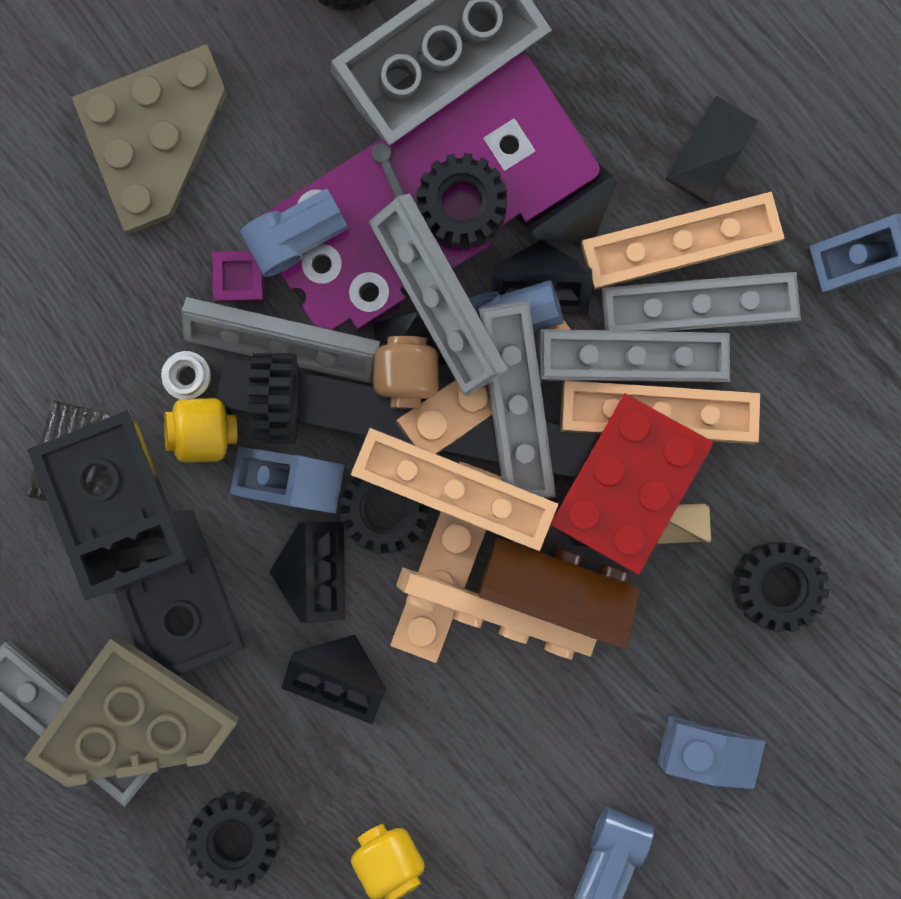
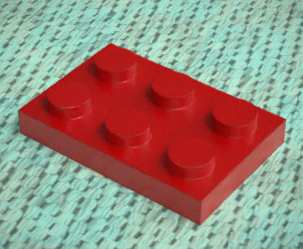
M624 393L550 525L639 575L714 442Z

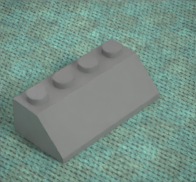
M417 0L331 61V73L358 112L390 146L549 34L552 29L532 0Z

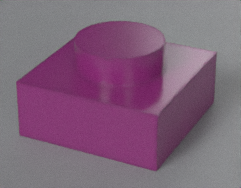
M250 251L212 252L213 301L215 303L265 302V278Z

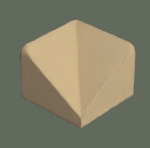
M706 504L678 505L657 543H710L709 506H706Z

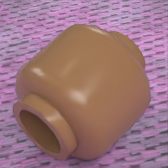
M387 337V344L378 347L374 354L373 388L375 393L381 397L391 398L390 408L420 409L421 399L431 398L438 393L439 352L435 348L427 346V338Z

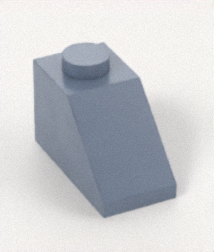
M901 214L886 217L810 245L809 248L822 292H828L901 271Z
M238 447L229 495L336 514L342 488L344 464Z
M669 716L657 763L669 775L718 787L754 789L766 741L745 734Z

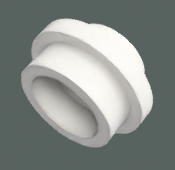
M181 351L173 354L165 362L161 373L162 383L167 392L175 398L196 399L207 391L211 383V369L202 356L191 351ZM184 368H193L196 374L195 380L189 385H183L179 379L180 372Z

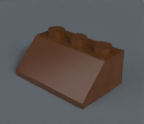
M496 536L477 589V594L482 599L627 650L640 588L628 584L631 576L629 573L604 564L600 573L581 567L584 557L556 548L552 557L508 538L505 540Z

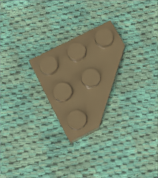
M207 44L71 97L122 228L127 235L174 217L181 201L179 197L190 173L194 172L208 140L207 134L216 113L221 111L228 95Z
M114 633L24 760L65 787L87 784L89 780L117 776V779L154 773L158 772L159 768L187 764L188 767L208 764L236 726L239 717Z

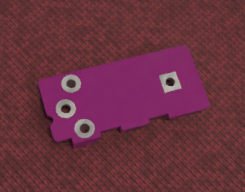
M520 53L389 146L392 152L390 162L404 195L410 193L416 205L417 188H420L421 185L420 179L424 172L429 173L431 171V164L439 160L442 163L446 161V155L454 153L455 158H464V153L473 154V159L479 161L482 157L489 161V167L492 169L496 167L500 172L502 183L505 182L508 201L503 225L519 215L527 223L596 179L600 170L596 159L530 57L525 53ZM512 137L517 140L519 148L515 153L505 154L502 152L500 142L504 138ZM380 139L264 213L280 211L282 213L327 188L349 228L303 253V258L298 263L281 272L291 290L300 289L305 292L306 301L302 307L316 327L335 330L349 320H352L361 333L372 326L373 323L380 321L401 307L400 303L406 300L401 291L405 287L369 224V221L395 199L382 166L375 163L371 153L376 144L384 143L388 145L383 139ZM458 184L447 190L442 200V206L446 214L451 218L465 221L478 214L482 206V199L479 192L472 186ZM487 239L485 245L480 247L473 245L469 247V250L460 251V247L453 246L452 249H449L437 240L452 270L490 246V242ZM319 256H327L332 262L330 270L323 274L317 273L313 268V262ZM368 288L379 290L378 297L372 302H366L362 299L363 292Z

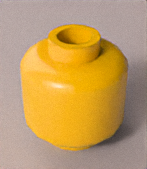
M216 398L180 399L176 401L172 411L165 412L166 451H174L175 457L182 463L221 461L226 455L228 444L237 443L236 415H227L223 402Z
M380 824L357 838L361 847L352 855L351 864L371 899H400L421 885L418 877L424 871V861L405 829L395 828L387 831L384 824Z

